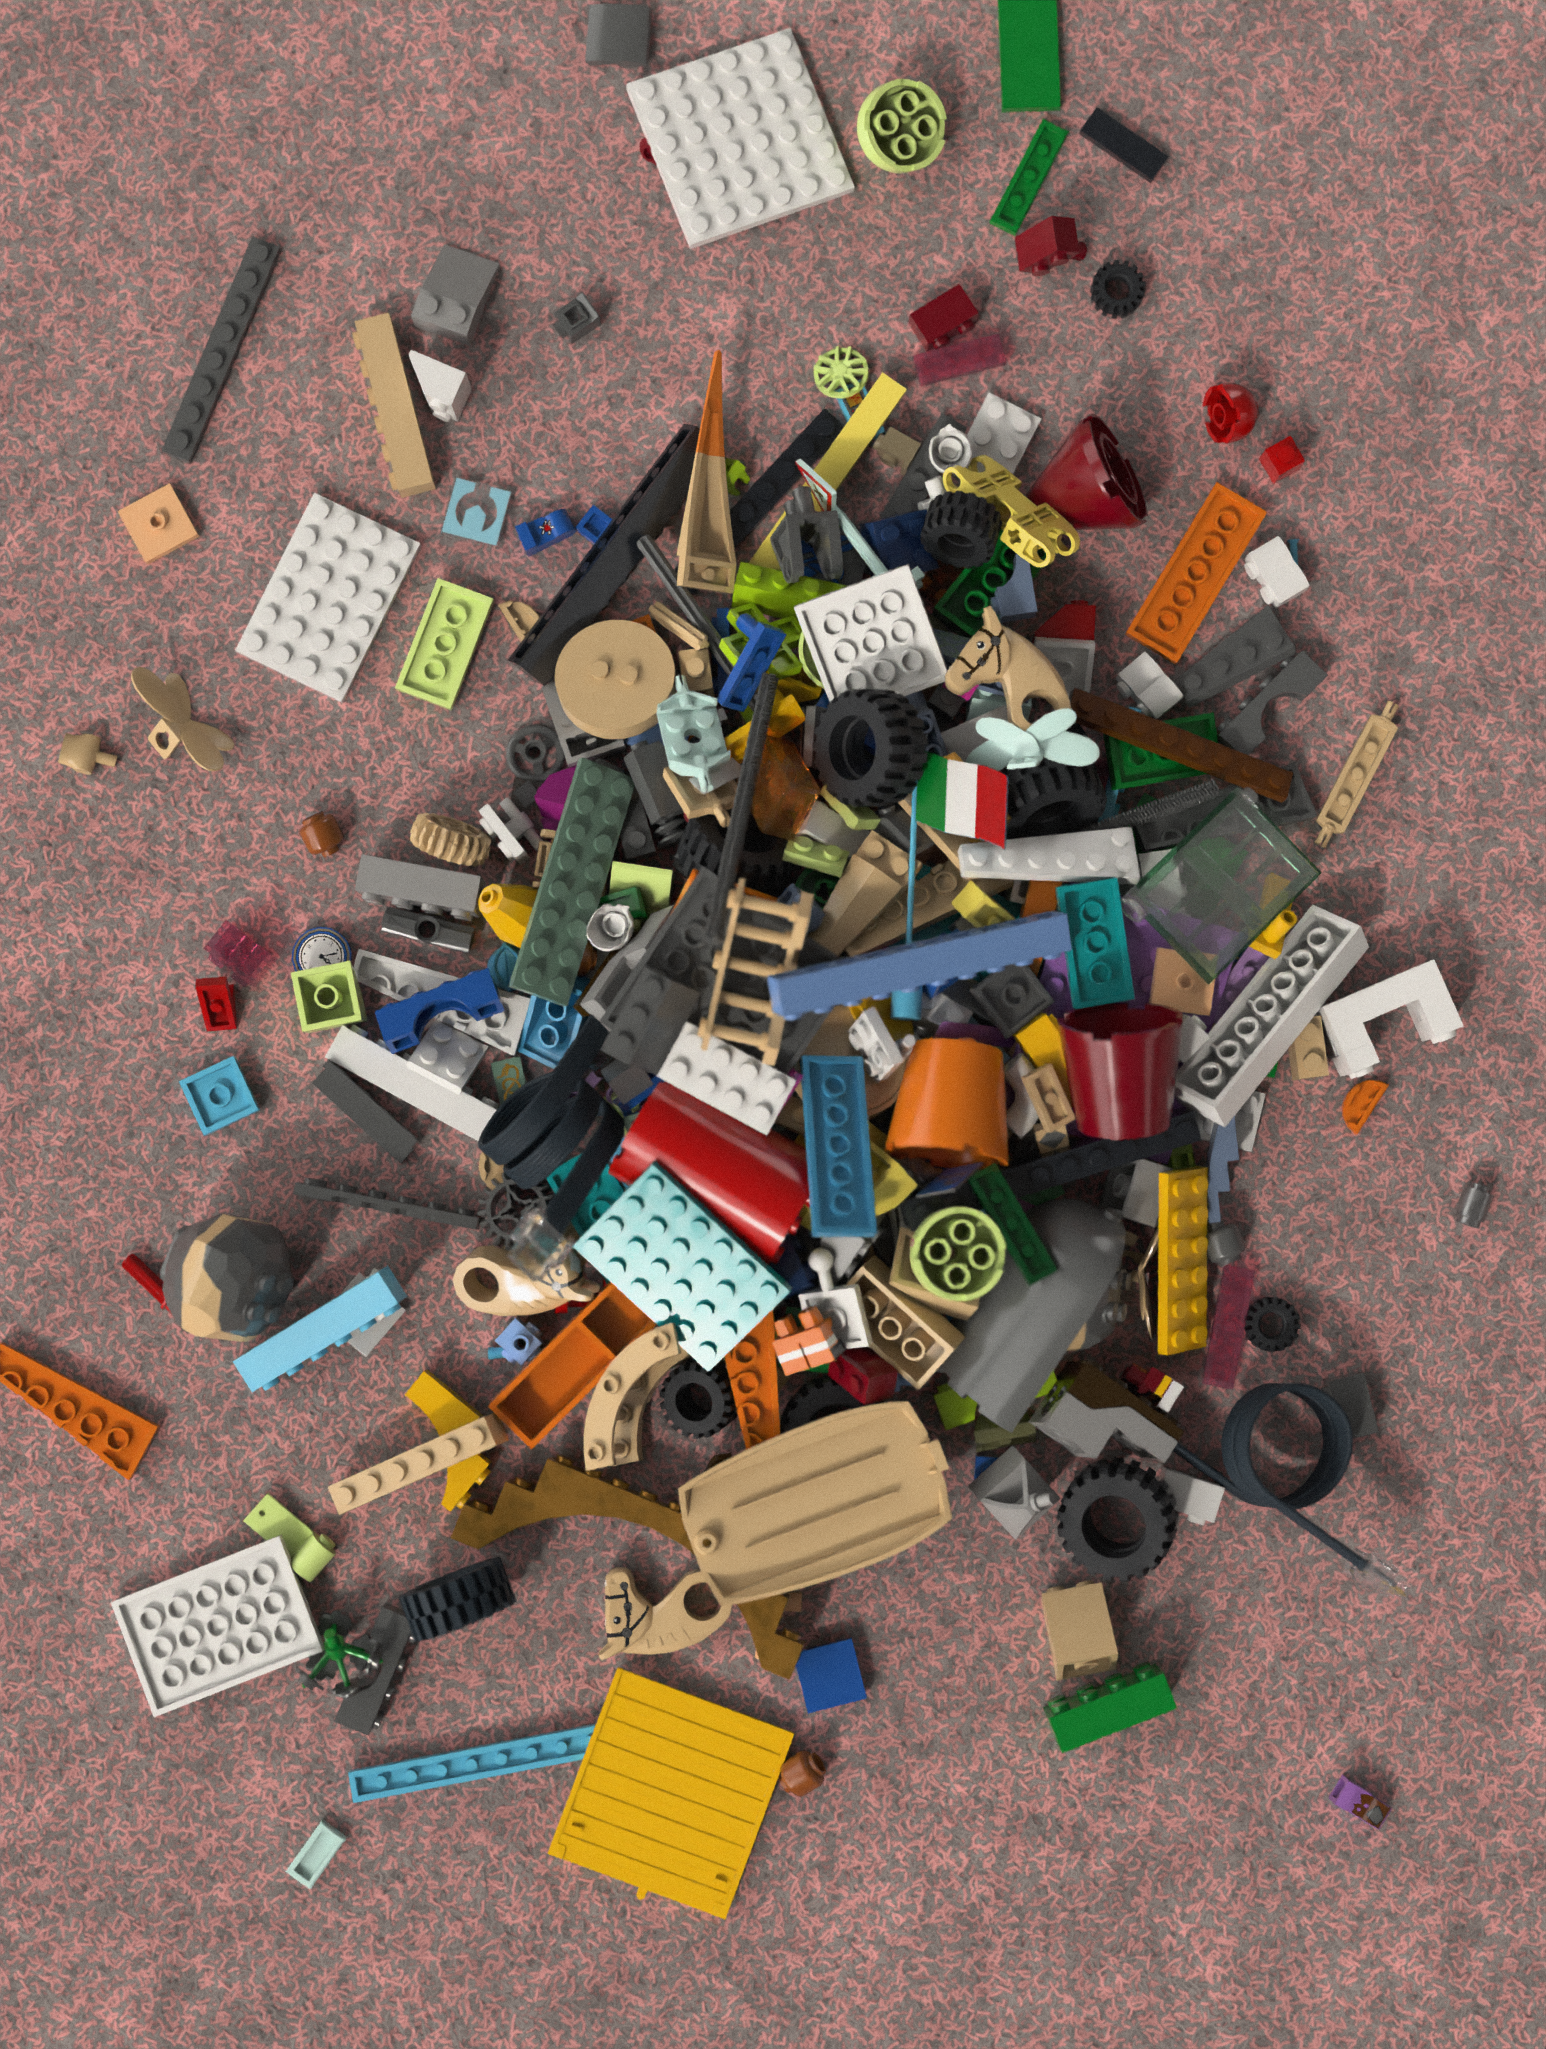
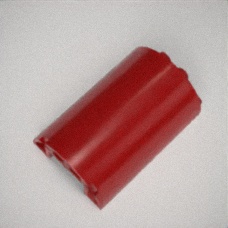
M666 1081L658 1083L621 1143L620 1154L615 1155L608 1174L631 1186L654 1161H657L768 1265L770 1262L776 1265L785 1251V1248L780 1245L788 1231L794 1234L803 1220L799 1216L803 1206L806 1205L810 1208L807 1153L804 1147L772 1128L765 1135Z

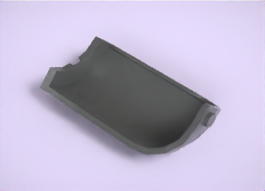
M1077 1199L1049 1200L1028 1209L1025 1215L1057 1268V1273L1029 1287L1006 1248L1003 1273L995 1286L986 1294L980 1296L978 1309L967 1321L952 1317L950 1321L966 1338L937 1371L940 1373L945 1372L950 1377L947 1384L962 1398H966L967 1395L981 1405L978 1409L981 1414L1011 1433L1099 1303L1120 1263L1126 1242V1231L1121 1221L1122 1217L1111 1209L1107 1208L1104 1211L1095 1205Z

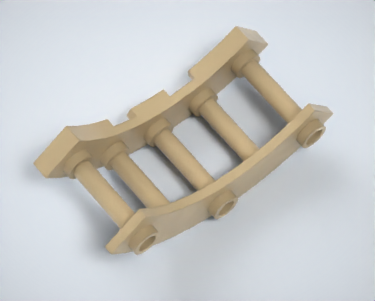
M739 878L737 890L730 889L726 906L732 908L723 950H716L712 968L718 969L708 1017L707 1019L701 1018L697 1036L703 1037L701 1050L707 1051L710 1036L758 1046L759 1050L764 1051L762 1063L774 1066L780 1047L785 1018L773 1013L771 998L769 1001L721 991L725 968L767 977L768 975L797 969V959L799 951L802 949L814 894L801 892L799 903H792L791 906L743 895L746 879ZM742 907L789 918L788 921L793 922L792 930H785V933L738 923L736 921L739 908ZM733 934L782 945L781 948L787 950L783 965L777 964V966L728 956ZM721 1003L766 1013V1017L771 1018L769 1031L758 1034L713 1024L717 1004Z
M675 1323L653 1329L631 1342L616 1356L600 1378L592 1395L585 1420L583 1440L586 1471L643 1460L642 1427L644 1420L641 1419L646 1403H649L654 1391L661 1382V1378L670 1369L675 1368L686 1359L692 1357L679 1345Z

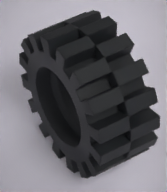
M1114 260L1111 265L1110 262H1107L1103 268L1100 267L1094 276L1090 288V293H1092L1091 301L1095 302L1097 311L1099 309L1103 311L1102 315L1104 316L1111 314L1113 319H1116L1119 315H1121V318H1125L1128 313H1134L1141 304L1146 283L1142 281L1144 277L1142 272H1136L1138 269L1136 265H1133L1132 268L1128 266L1129 261L1124 260L1123 264H1119V260ZM1112 280H1122L1127 284L1129 294L1121 300L1113 299L1107 293V284Z
M1263 1297L1262 1299L1255 1300L1253 1305H1249L1247 1313L1243 1316L1245 1321L1242 1325L1243 1330L1246 1332V1338L1255 1347L1268 1352L1285 1350L1284 1348L1290 1347L1294 1344L1292 1341L1299 1336L1297 1334L1298 1329H1301V1324L1298 1323L1300 1317L1295 1312L1294 1306L1287 1303L1288 1301L1277 1297ZM1270 1312L1278 1314L1283 1323L1281 1331L1274 1336L1264 1334L1260 1327L1262 1317Z

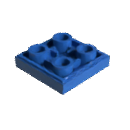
M852 1637L801 1651L796 1668L808 1714L867 1698Z

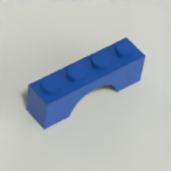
M486 968L484 970H474L467 976L455 981L443 982L439 987L429 991L417 992L411 998L398 1003H388L382 1009L374 1012L384 1042L390 1052L394 1054L420 1044L424 1027L439 1013L458 1010L471 1015L476 1021H480L501 1013L505 1009L495 980L489 969Z

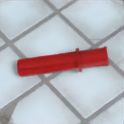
M131 1254L126 1257L121 1264L122 1268L161 1304L160 1308L162 1310L166 1309L171 1313L162 1291L164 1281L137 1255Z

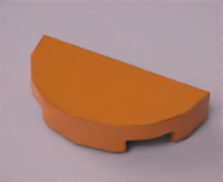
M1366 1080L1354 1085L1346 1093L1342 1103V1116L1346 1126L1355 1135L1359 1133L1389 1084L1380 1080Z

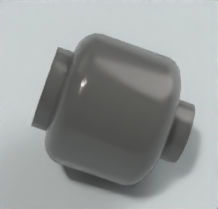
M1221 1220V1222L1212 1223L1207 1226V1257L1210 1262L1218 1263L1221 1267L1242 1258L1241 1253L1244 1252L1246 1247L1235 1224L1225 1225L1224 1221Z

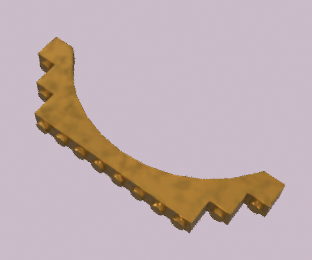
M557 1454L556 1458H547L535 1489L531 1488L532 1482L520 1477H516L515 1481L512 1479L507 1480L494 1511L490 1510V1504L474 1499L473 1503H465L450 1537L455 1541L479 1550L516 1528L544 1519L591 1515L619 1518L652 1528L680 1543L695 1555L682 1520L680 1503L670 1500L666 1504L658 1501V1495L651 1491L641 1489L639 1493L629 1489L630 1483L613 1477L612 1481L601 1477L602 1472L597 1469L586 1471V1468H584L583 1470L573 1465V1459ZM706 1538L702 1543L704 1546H710L711 1540ZM782 1593L738 1603L737 1605L749 1626L761 1669L790 1680L805 1644V1641L800 1639L801 1634L788 1628H784L783 1632L777 1630L790 1595Z

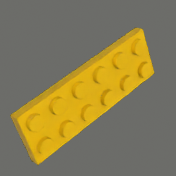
M1196 1166L1159 1173L1158 1354L1168 1356L1206 1347L1208 1305V1240L1206 1238L1208 1167Z

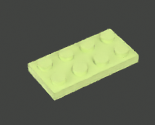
M437 578L395 689L452 711L493 606L494 599Z

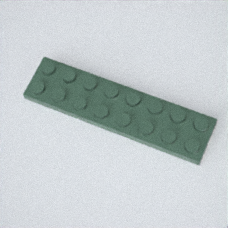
M584 757L578 759L508 987L563 1007L568 1006L588 940L587 925L598 908L635 786L632 777Z

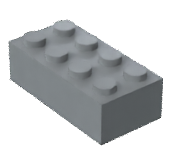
M361 854L355 891L361 894L362 899L366 900L367 903L384 905V901H390L392 905H396L395 907L399 909L413 911L414 906L421 907V910H424L427 914L443 916V911L450 912L455 919L472 922L473 917L480 918L481 916L478 899L482 890L486 888L487 883L478 875Z

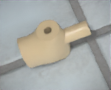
M65 733L58 763L69 766L78 773L91 775L96 763L115 767L117 756L100 751L101 738L98 736Z

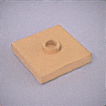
M170 483L118 511L147 565L200 537Z
M1157 947L1149 1003L1169 1006L1183 1013L1210 1016L1218 955Z

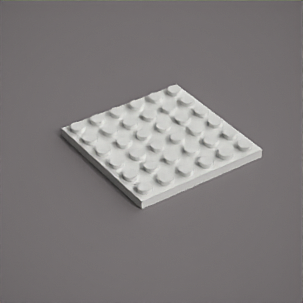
M791 28L630 82L626 85V90L647 142L651 147L650 150L690 249L854 192L855 187Z

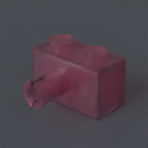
M225 920L204 947L210 953L207 959L220 969L224 965L234 972L231 977L243 987H246L247 984L256 987L278 960L227 920Z

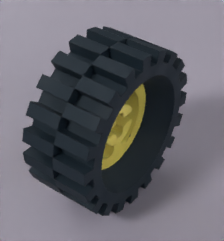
M500 1557L487 1559L445 1574L428 1583L421 1584L399 1597L415 1642L433 1639L439 1635L442 1636L451 1631L464 1628V1626L494 1615V1613L501 1612L516 1602Z

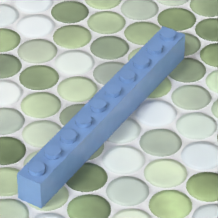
M1055 910L768 975L773 1013L784 1017L785 1020H795L802 1018L804 1012L814 1010V1013H825L832 1011V1006L834 1005L855 1006L861 1004L864 998L885 999L890 997L891 992L901 990L903 993L915 992L920 990V985L930 983L931 986H940L949 983L948 979L954 977L970 979L976 977L977 972L984 970L994 973L1003 971L1006 965L1014 963L1015 966H1026L1034 963L1033 959L1043 957V959L1061 957V952L1072 950L1067 914Z

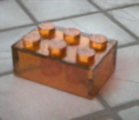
M766 735L750 811L762 833L793 841L821 791L794 743ZM737 777V778H736V781H735L737 785H738L739 777Z

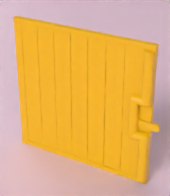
M617 1666L547 1854L637 1886L636 1897L639 1900L644 1899L647 1891L726 1919L778 1780L781 1765L785 1761L794 1737V1732Z

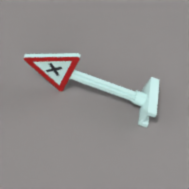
M801 458L795 461L821 510H837L839 528L874 575L890 571L886 569L848 516L838 508L836 504L837 492ZM917 566L911 571L917 587L920 589L923 587L921 579L925 575Z

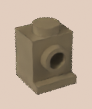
M889 427L886 434L881 432L873 445V449L878 451L877 455L881 456L880 460L892 468L896 466L901 467L900 474L903 476L908 471L921 447V443L892 427Z

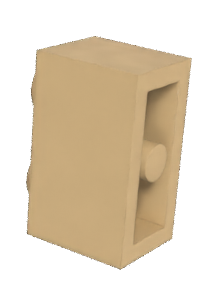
M1321 1015L1314 1016L1288 1048L1292 1080L1329 1075Z

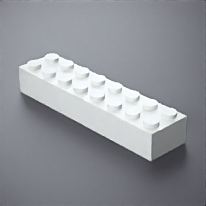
M1312 904L1284 939L1282 953L1276 959L1270 957L1207 1034L1210 1038L1177 1071L1174 1092L1177 1102L1226 1127L1369 948L1362 927Z

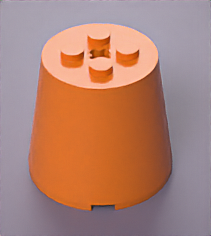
M930 1037L929 1039L917 1040L911 1054L907 1058L884 1152L899 1160L915 1157L930 1160V1164L933 1167L953 1168L979 1162L984 1163L979 1170L993 1163L997 1165L999 1162V1166L1006 1167L1009 1161L1003 1051L996 1047L976 1042L972 1038L945 1039Z

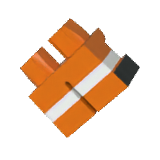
M816 1305L798 1313L802 1326L797 1327L792 1314L783 1315L773 1322L778 1337L772 1343L785 1376L835 1361L846 1350L842 1339L837 1340L831 1329V1316L823 1319Z

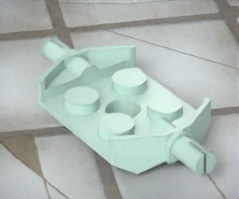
M678 675L675 677L677 693L658 704L656 712L669 768L680 776H695V779H699L701 791L706 792L707 788V792H710L714 789L710 775L720 771L729 762L731 751H727L716 709L717 698L690 691L686 676L681 675L680 680ZM694 735L700 741L698 743H689L685 740V737Z

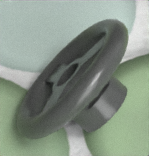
M530 725L518 730L511 737L506 749V760L512 773L520 780L525 782L529 780L533 784L544 783L549 775L562 769L565 761V755L557 733L542 725ZM530 734H542L548 737L543 742L531 739L524 745L519 743L522 738ZM555 745V763L550 770L544 773L542 762L546 758L547 751ZM533 749L541 751L537 758L530 756V752ZM515 752L522 754L525 760L533 765L534 775L524 772L518 766Z

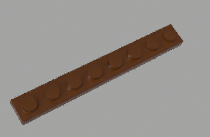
M1074 687L1070 692V707L1076 714L1075 723L1283 803L1288 797L1293 772Z

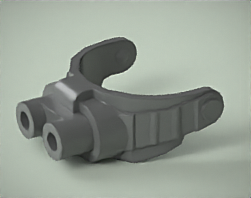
M903 1158L899 1162L900 1166L916 1184L932 1182L943 1172L942 1168H934L929 1162L919 1158Z

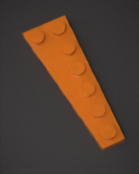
M0 1342V1382L15 1394L22 1396L36 1410L44 1413L58 1427L66 1430L84 1447L86 1446L92 1450L102 1461L124 1478L131 1480L160 1425L6 1343Z

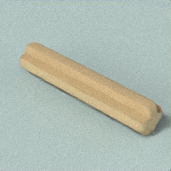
M656 601L654 605L649 606L650 616L694 649L702 651L704 647L708 648L710 644L707 641L708 636L663 603Z

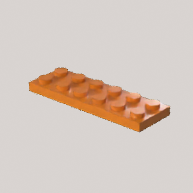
M1216 482L1125 635L1176 665L1267 514V511Z

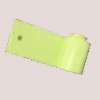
M269 1493L262 1498L243 1520L266 1541L282 1535L291 1557V1567L297 1574L309 1582H312L336 1555L333 1549L336 1545L327 1535L322 1533L319 1536Z

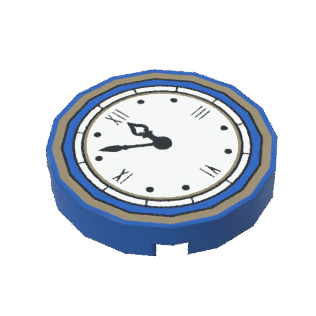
M316 927L307 930L297 939L292 951V963L295 971L351 961L352 963V952L349 942L341 933L331 928Z

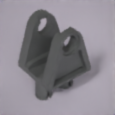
M808 486L798 487L792 492L794 499L788 500L783 504L786 515L770 537L771 545L784 579L787 583L799 582V576H804L801 541L812 544L825 579H839L843 573V558L837 510L815 511L811 488Z

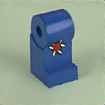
M559 509L527 524L524 522L515 526L528 557L571 537L576 532L566 509Z

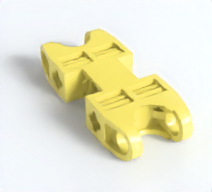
M979 455L972 458L968 469L954 465L945 470L943 484L946 491H951L952 493L963 491V493L967 494L970 492L979 498H985L987 503H992L996 507L995 511H998L1001 515L1000 520H1002L1001 529L1003 533L1000 540L1036 567L1047 566L1054 561L1055 553L1068 556L1079 549L1080 538L1075 528L1046 502L1036 506L1019 491L1022 482L992 458L986 455ZM978 462H981L984 465L985 471H978ZM952 472L961 480L959 487L955 486L952 482ZM1063 534L1067 535L1071 540L1070 549L1061 541ZM1039 549H1044L1046 560H1042L1038 556L1037 551Z

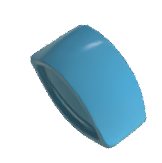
M506 942L490 956L487 968L498 988L513 992L516 989L508 986L520 948Z

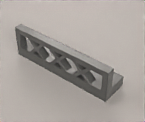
M328 1060L323 1065L325 1069L312 1084L402 1164L422 1141L341 1067Z

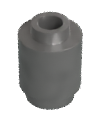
M1471 1182L1470 1187L1463 1186L1455 1210V1214H1457L1455 1221L1479 1229L1481 1222H1485L1493 1195L1488 1193L1489 1188Z

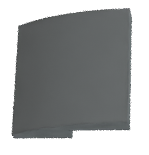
M609 3L589 5L585 62L589 66L617 64L621 68L648 66L652 8L635 4Z

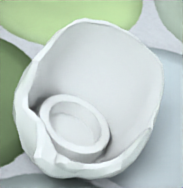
M948 424L940 429L938 436L932 437L930 440L929 458L938 472L944 473L947 468L954 465H959L963 468L969 466L973 458V451L969 438L964 432Z
M605 904L594 912L587 925V938L596 948L602 951H613L620 949L629 942L634 930L633 917L629 911V906Z

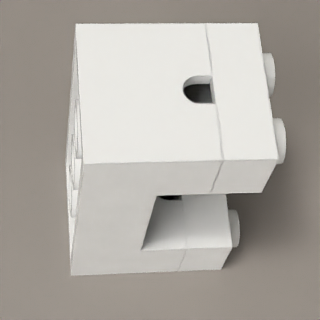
M1434 959L1326 1004L1314 1015H1321L1324 1041L1340 1077L1349 1075L1350 1079L1374 1071L1372 1065L1379 1063L1380 1060L1363 1023L1403 1005H1406L1422 1042L1431 1040L1435 1044L1457 1036L1455 1030L1464 1025Z

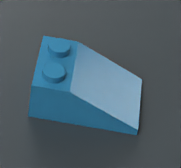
M585 976L576 977L568 1006L563 1007L532 995L517 1051L555 1069L589 1018V1016L582 1017L573 1008V1005L591 979Z

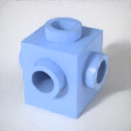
M518 1317L495 1340L504 1349L501 1354L513 1365L516 1362L520 1365H523L526 1361L530 1362L542 1350L540 1346L544 1341L540 1338L543 1333L530 1321L526 1325ZM519 1338H522V1339L525 1340V1342H526V1347H525V1348L519 1347V1345H518V1339H519Z

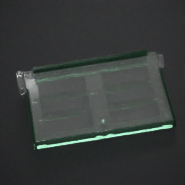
M1237 787L1120 899L1122 912L1125 916L1137 923L1145 918L1208 985L1322 873L1255 804L1258 801V796L1249 787L1243 790Z

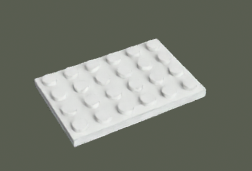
M314 493L235 651L344 703L422 546L421 543Z
M282 1535L111 1602L154 1717L325 1650L297 1573L291 1567V1557Z

